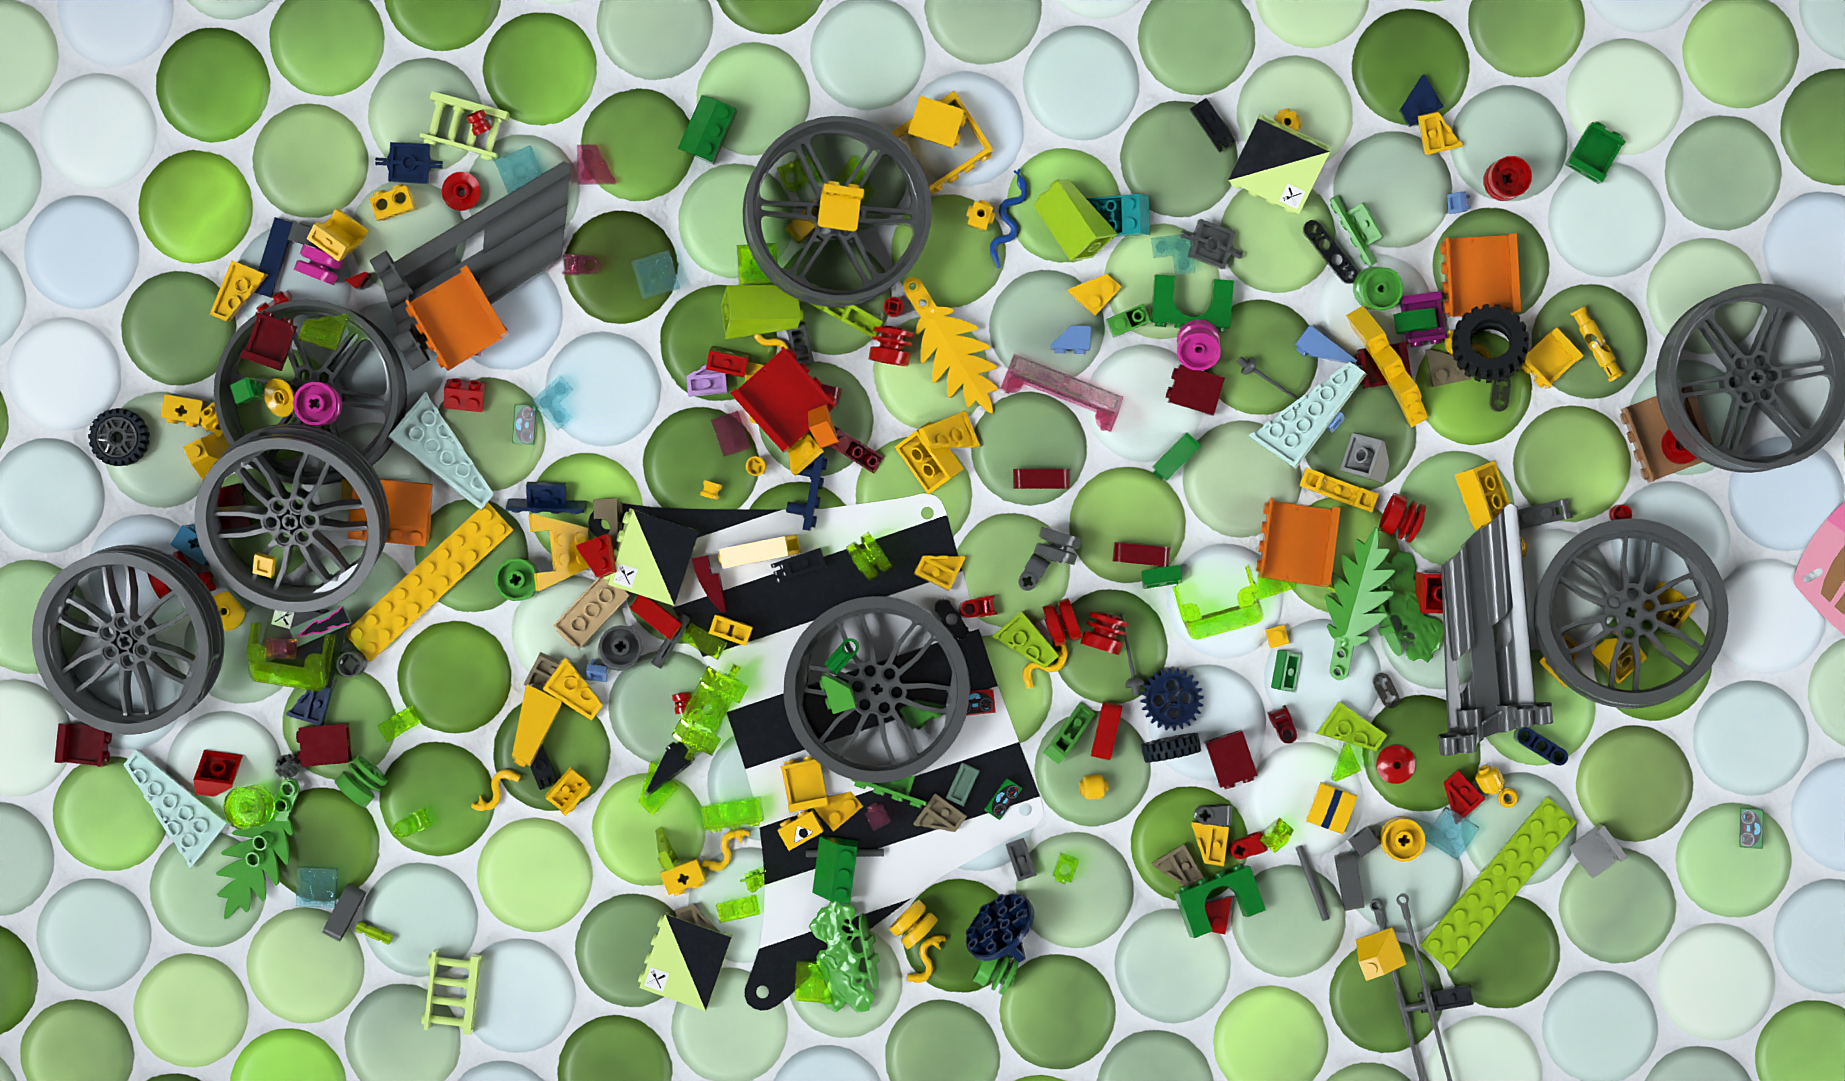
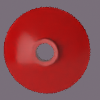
M467 172L451 174L442 185L444 202L450 208L457 211H466L473 208L481 196V187L478 180ZM460 189L466 190L465 195L461 196L459 194Z
M1668 429L1661 440V450L1666 459L1675 464H1687L1693 461L1696 457L1683 446L1678 449L1676 447L1678 440Z
M1390 745L1379 753L1376 760V769L1380 777L1386 782L1400 784L1406 782L1415 771V758L1406 747ZM1396 761L1400 762V767L1397 769L1393 766Z

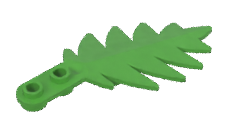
M1378 527L1373 529L1366 543L1359 539L1355 540L1357 563L1346 554H1341L1342 567L1348 583L1335 572H1332V583L1341 604L1329 594L1325 595L1326 605L1335 625L1328 624L1327 628L1335 640L1329 671L1336 680H1344L1348 676L1354 646L1362 644L1369 639V636L1360 634L1373 628L1388 616L1387 612H1366L1381 605L1395 593L1394 590L1371 591L1383 584L1396 572L1395 569H1375L1390 552V548H1379L1380 537ZM1336 668L1341 671V674L1337 672Z
M287 778L281 783L271 809H263L255 813V816L264 819L250 822L232 832L233 835L253 839L235 844L221 852L222 855L244 858L216 872L217 876L235 878L217 894L218 897L228 898L224 919H228L239 906L245 912L249 911L252 889L261 901L266 900L265 873L275 886L279 884V868L276 854L285 865L290 863L286 832L290 836L294 833L289 815L300 791L299 783L293 778Z

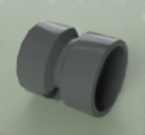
M349 651L339 656L336 666L341 675L353 677L365 671L367 660L361 652Z

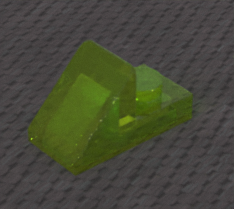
M411 705L377 727L388 743L421 723V720Z

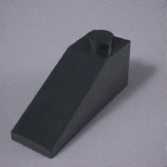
M679 741L677 744L672 742L665 748L667 751L646 790V797H649L694 763V756L682 741Z

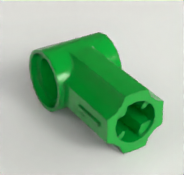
M854 638L845 639L824 664L837 675L858 652L859 643ZM851 641L855 644L854 652L849 653L845 650L846 642Z

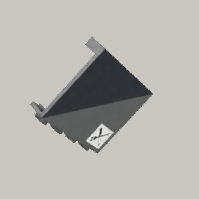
M271 609L256 669L330 689L335 688L337 680L334 678L337 670V660L342 652L348 625L297 647L289 629L325 614L329 610L283 612Z

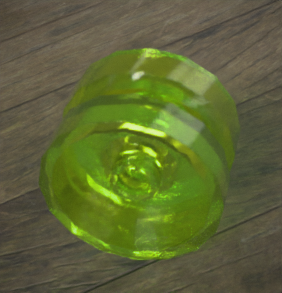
M868 531L860 537V541L865 549H862L855 541L846 546L860 572H863L866 578L872 581L878 577V572L874 567L875 563L884 572L891 568L892 564Z
M261 785L236 787L226 795L223 803V813L227 822L239 830L261 827L267 824L275 810L272 794Z

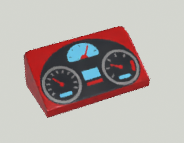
M993 689L970 691L966 716L996 713Z

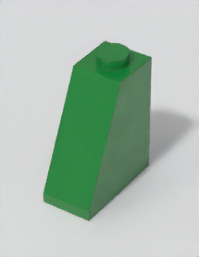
M1188 432L1184 433L1152 466L1154 469L1153 474L1160 480L1163 478L1168 480L1201 445Z

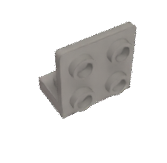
M1601 824L1595 826L1569 846L1571 852L1592 878L1596 877L1615 861L1623 862L1628 858L1606 827Z

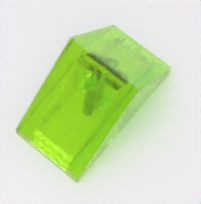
M1344 743L1330 778L1335 782L1362 771L1351 746L1347 743Z

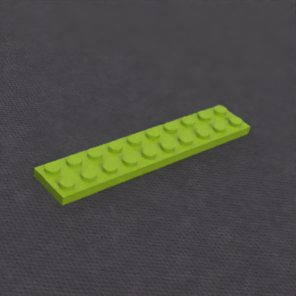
M1546 796L1419 945L1451 971L1575 826L1577 821Z

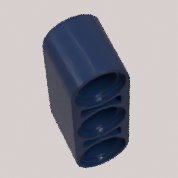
M1519 727L1514 731L1516 742L1550 763L1561 766L1567 762L1568 753L1563 748L1532 729ZM1526 730L1528 732V738L1525 741H1522L1520 739V733ZM1539 741H1544L1545 748L1542 751H1538L1536 747ZM1560 751L1562 754L1559 761H1555L1553 758L1554 753Z

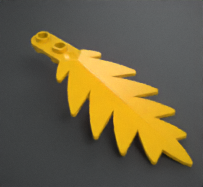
M910 277L906 279L903 284V290L921 317L916 327V334L919 335L925 329L921 344V363L924 364L937 348L933 363L932 382L936 383L949 368L947 378L948 398H951L963 384L966 407L970 408L977 401L987 412L992 414L993 407L988 393L997 391L998 387L979 374L995 370L997 366L983 358L968 355L988 350L990 345L973 338L958 336L978 330V327L967 321L946 316L954 313V310L948 307H937L918 278ZM912 283L916 284V289L914 290L909 289V285ZM926 300L927 304L923 307L920 306V301Z

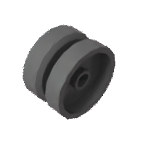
M1041 527L1039 537L1050 542L1049 545L1040 542L1036 543L1034 553L1061 564L1065 562L1075 565L1077 555L1066 550L1067 547L1079 549L1082 539Z
M623 625L613 626L606 630L601 636L598 645V655L601 662L609 669L615 671L627 670L634 666L642 650L641 639L637 632ZM622 646V652H618V649H616V647Z

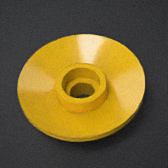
M280 378L269 380L264 388V399L270 411L279 417H286L293 413L295 394L291 386Z
M221 592L214 595L213 598L218 606L224 631L237 628L245 618V609L230 592ZM222 608H226V615H222Z

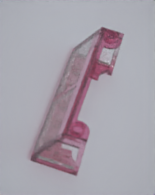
M1016 354L1013 355L1000 391L1007 394L1009 392L1016 393L1025 384L1096 412L1094 416L1096 424L1100 427L1101 431L1106 433L1112 431L1123 400V396Z

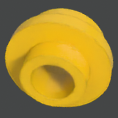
M1504 788L1498 794V801L1503 807L1510 808L1517 803L1518 795L1515 790ZM1506 794H1510L1511 799L1509 801H1505L1504 796Z

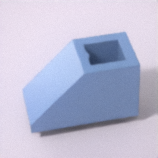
M1071 325L1050 345V350L1060 354H1065L1066 350H1074V354H1086V351L1090 350L1091 326Z

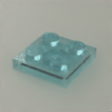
M530 145L494 160L508 194L543 174Z
M669 250L631 261L642 299L680 289Z
M1445 806L1425 835V841L1458 860L1478 832L1479 826Z
M297 867L296 906L335 908L338 868Z

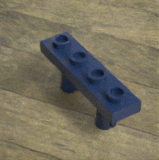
M821 453L815 459L812 466L808 465L798 474L810 477L811 479L807 503L801 504L789 501L787 503L786 513L803 516L802 530L811 531L812 527H816L817 516H814L815 508L819 509L821 499L817 495L818 490L823 488L824 478L821 477L822 470H826L828 460L824 458V453Z

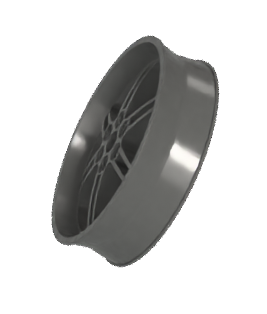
M820 117L803 122L786 131L768 147L760 158L749 179L744 195L742 209L744 234L751 254L759 268L777 287L787 294L818 306L845 307L874 299L889 290L905 276L918 260L928 239L931 227L932 202L925 174L916 157L899 138L888 130L867 120L855 117ZM814 136H846L859 140L866 145L867 153L844 186L846 187L852 182L874 150L877 151V156L859 183L860 189H862L881 157H891L900 168L909 188L910 208L894 209L860 205L858 225H906L912 229L913 235L906 251L898 262L885 273H877L874 270L856 231H850L848 236H844L840 233V230L829 228L830 233L825 235L818 226V217L812 215L811 209H819L822 187L819 188L800 146L805 147L823 185L824 183L828 184L829 181L811 148L810 141ZM795 152L815 193L816 201H768L761 197L760 188L772 166L785 154ZM761 206L806 209L805 214L762 210ZM866 213L909 215L911 219L866 218ZM765 216L809 221L815 226V231L794 266L789 270L783 269L778 265L767 247L761 227V220ZM818 238L822 243L799 276L796 275L795 271L814 239ZM830 238H836L840 242L862 280L861 288L847 291L830 290L815 286L806 280V272ZM852 239L872 280L867 278L847 241Z
M1763 283L1745 284L1706 298L1687 310L1676 321L1660 349L1655 372V386L1663 418L1672 434L1685 449L1703 462L1726 471L1755 473L1800 462L1820 450L1834 436L1844 421L1845 337L1833 318L1819 304L1806 295L1784 286ZM1736 302H1752L1766 307L1767 313L1748 356H1745L1715 321L1713 313L1717 307ZM1775 310H1777V315L1770 329L1763 351H1760L1759 349L1761 347V344L1763 342L1771 319L1774 315ZM1787 312L1797 315L1815 337L1821 352L1819 361L1774 367L1770 364L1769 358L1783 317ZM1705 321H1706L1707 324L1710 326V328L1712 329V331L1715 333V335L1717 336V338L1721 341V343L1725 346V348H1726V349L1729 351V353L1732 355L1731 357L1727 354V352L1724 350V348L1721 346V344L1718 342V340L1715 338V336H1714V335L1712 334V332L1709 330V328H1708L1707 325L1705 324ZM1695 329H1699L1726 367V374L1724 376L1682 383L1678 381L1676 376L1678 359L1691 333ZM1755 357L1760 359L1759 366L1754 363ZM1736 360L1740 361L1741 369L1736 368ZM1820 365L1824 367L1823 371L1782 378L1781 371ZM1768 372H1770L1773 376L1772 381H1769L1767 379ZM1815 376L1827 377L1830 382V390L1826 404L1815 424L1810 429H1805L1777 396L1774 390L1775 386ZM1729 378L1734 380V388L1729 385ZM1719 382L1720 389L1689 393L1681 392V388ZM1761 390L1766 393L1765 400L1760 396ZM1728 393L1731 396L1732 401L1719 446L1709 443L1695 428L1685 410V398ZM1742 393L1747 396L1746 403L1741 400ZM1770 403L1777 409V411L1783 416V418L1796 430L1800 437L1797 436L1795 432L1785 423V421L1775 412V410L1769 405ZM1753 404H1756L1789 437L1792 442V447L1789 451L1773 456L1758 457L1742 454L1738 450V444ZM1738 409H1741V413L1732 437V441L1728 449L1727 446L1735 422V418Z
M293 300L265 309L264 311L273 313V318L281 320V317L294 320L299 315H319L335 319L346 325L348 335L319 370L313 368L296 332L293 340L304 365L299 366L291 346L288 357L295 377L287 383L291 387L296 386L299 389L304 384L310 382L323 383L321 376L324 373H328L329 381L326 384L334 387L340 394L342 406L383 411L385 413V422L374 440L360 452L370 465L373 466L393 444V441L388 436L405 417L407 407L405 371L400 357L390 340L374 323L364 316L329 302ZM255 315L246 321L227 343L220 357L214 379L216 415L230 445L246 435L240 422L238 407L230 385L247 378L239 374L238 366L242 359L240 357L242 350L247 348L257 319ZM358 334V338L334 371L331 370V366L342 354L353 337ZM365 340L373 343L383 362L386 372L387 390L382 396L339 389L336 385V380ZM305 370H308L310 373V378L304 381L302 379V373ZM258 379V382L267 383L269 380ZM344 394L384 400L385 405L377 406L344 402ZM319 401L316 402L317 408H319L320 404H318ZM293 411L289 416L283 417L278 424H287L293 416L296 418L293 424L302 425L303 421ZM334 421L329 424L331 433L340 438ZM316 426L319 429L325 430L324 426ZM271 449L269 453L266 451L261 453L274 468L282 482L293 484L297 469L288 467L277 460L276 453L280 449ZM251 461L249 463L251 467L262 473L255 462ZM331 466L322 485L342 482V479L346 478ZM304 471L302 485H316L322 472Z

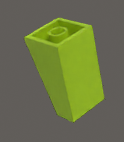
M1069 179L1055 180L1050 184L1051 188L1038 196V200L1033 206L1070 261L1093 258L1117 235V232Z
M727 285L721 303L725 339L798 328L800 321H803V309L799 307L801 300L787 294L776 285Z

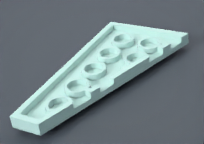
M1351 362L1347 363L1332 374L1324 383L1314 387V390L1309 394L1303 395L1281 411L1280 415L1266 422L1262 428L1248 436L1296 469L1367 374Z
M425 392L388 438L482 510L494 493L482 475L479 474L473 465L474 463L468 457L464 448Z
M136 749L124 763V767L135 784L141 789L144 798L153 808V812L169 837L173 839L180 854L182 853L187 861V865L191 869L228 822L140 750Z

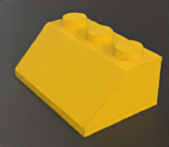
M931 421L922 426L921 428L931 425ZM919 429L895 446L897 452L928 495L964 470L950 448H926Z
M1495 460L1455 474L1457 485L1460 488L1463 502L1469 513L1470 522L1474 530L1487 525L1499 514L1501 509L1510 503Z

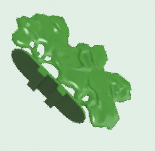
M1397 551L1396 555L1392 558L1391 564L1383 560L1375 568L1396 570L1388 580L1378 586V591H1383L1382 588L1387 586L1385 591L1394 590L1395 593L1388 599V616L1378 623L1380 628L1377 631L1380 636L1384 635L1388 645L1397 656L1403 654L1401 639L1407 643L1406 656L1409 660L1422 659L1428 663L1433 659V652L1439 650L1442 644V637L1444 636L1443 623L1437 618L1427 617L1424 613H1420L1415 593L1416 580L1413 579L1416 569L1413 556L1408 552ZM1383 604L1368 612L1381 613L1386 612ZM1394 615L1398 616L1402 623L1401 629L1398 632L1395 631L1390 621V617ZM1405 625H1407V630H1403ZM1411 632L1415 635V638H1407V635L1404 636L1403 633ZM1409 642H1414L1415 644L1411 646Z
M830 901L829 906L821 908L817 913V917L809 925L815 937L827 943V949L819 951L816 956L817 961L813 962L808 969L816 978L828 981L825 989L822 991L823 1004L826 1008L838 1012V1010L844 1007L845 1003H848L856 1012L869 1011V1006L873 1003L875 996L866 988L865 982L869 978L874 990H877L879 986L877 963L880 960L878 953L874 954L873 944L876 942L875 934L871 935L868 919L864 913H861L859 916L858 930L852 924V920L856 915L855 908L850 904L843 905L840 902ZM848 919L850 923L847 924L844 920ZM842 926L850 927V931H853V933H846L843 931ZM852 936V939L847 940V937ZM855 937H861L862 953H856L852 949V941ZM865 957L868 973L859 971L860 959ZM861 978H862V982H860V983H857V982H856L857 979H861Z

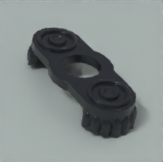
M939 599L935 603V611L942 618L943 624L950 629L954 638L964 640L969 635V630L962 621L960 613L953 608L949 600ZM950 613L955 614L958 618L954 625H950L946 621V617Z

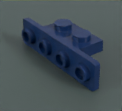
M527 482L526 499H508L506 511L514 513L531 511L532 513L551 512L559 514L566 512L580 514L585 511L586 501L567 500L566 483Z

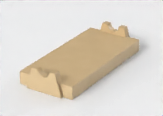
M598 577L553 625L557 629L556 631L570 645L578 649L594 635L630 596L626 590L606 584L604 577Z

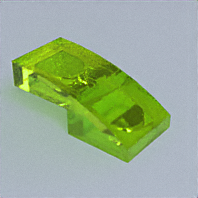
M693 623L689 624L681 639L716 660L719 659L727 645V642L715 635L709 634V632Z
M757 895L716 903L719 923L761 914Z

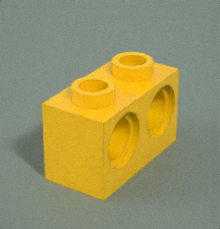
M403 184L395 185L392 187V190L387 192L385 190L373 193L374 196L369 197L375 218L379 222L417 210L410 187L403 186ZM405 194V202L399 204L397 201L398 196ZM382 200L387 201V207L384 210L379 209V203Z
M716 614L709 634L747 646L753 626Z

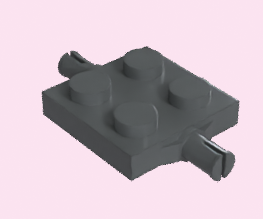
M1199 219L1193 233L1185 229L1181 232L1183 233L1181 237L1191 240L1187 256L1189 258L1222 270L1225 269L1230 256L1241 259L1243 256L1241 255L1243 251L1233 248L1235 231Z

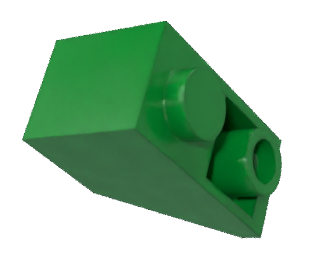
M247 377L230 385L237 405L263 398L264 388L262 383L258 382V379Z

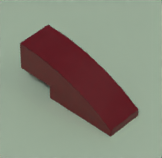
M709 556L691 558L699 583L706 595L721 612H726L727 608L720 573L712 574Z

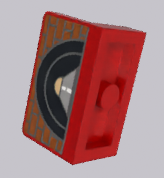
M712 346L709 350L706 369L745 377L750 353Z

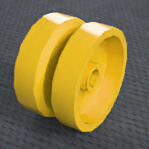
M1404 816L1393 817L1387 820L1380 829V846L1392 859L1399 862H1409L1416 859L1422 853L1425 846V834L1422 828L1412 819ZM1404 836V840L1402 842L1398 841L1399 838H1402Z
M920 899L906 909L889 927V931L895 937L907 931L901 938V943L907 949L925 937L938 921V918L932 912L926 913L920 918L926 910V906Z

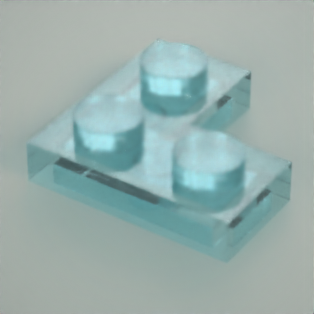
M1181 234L1151 238L1153 258L1173 256L1175 275L1195 273L1194 259L1187 257L1191 240L1181 237Z
M561 375L531 401L558 431L573 418L560 404L574 390Z

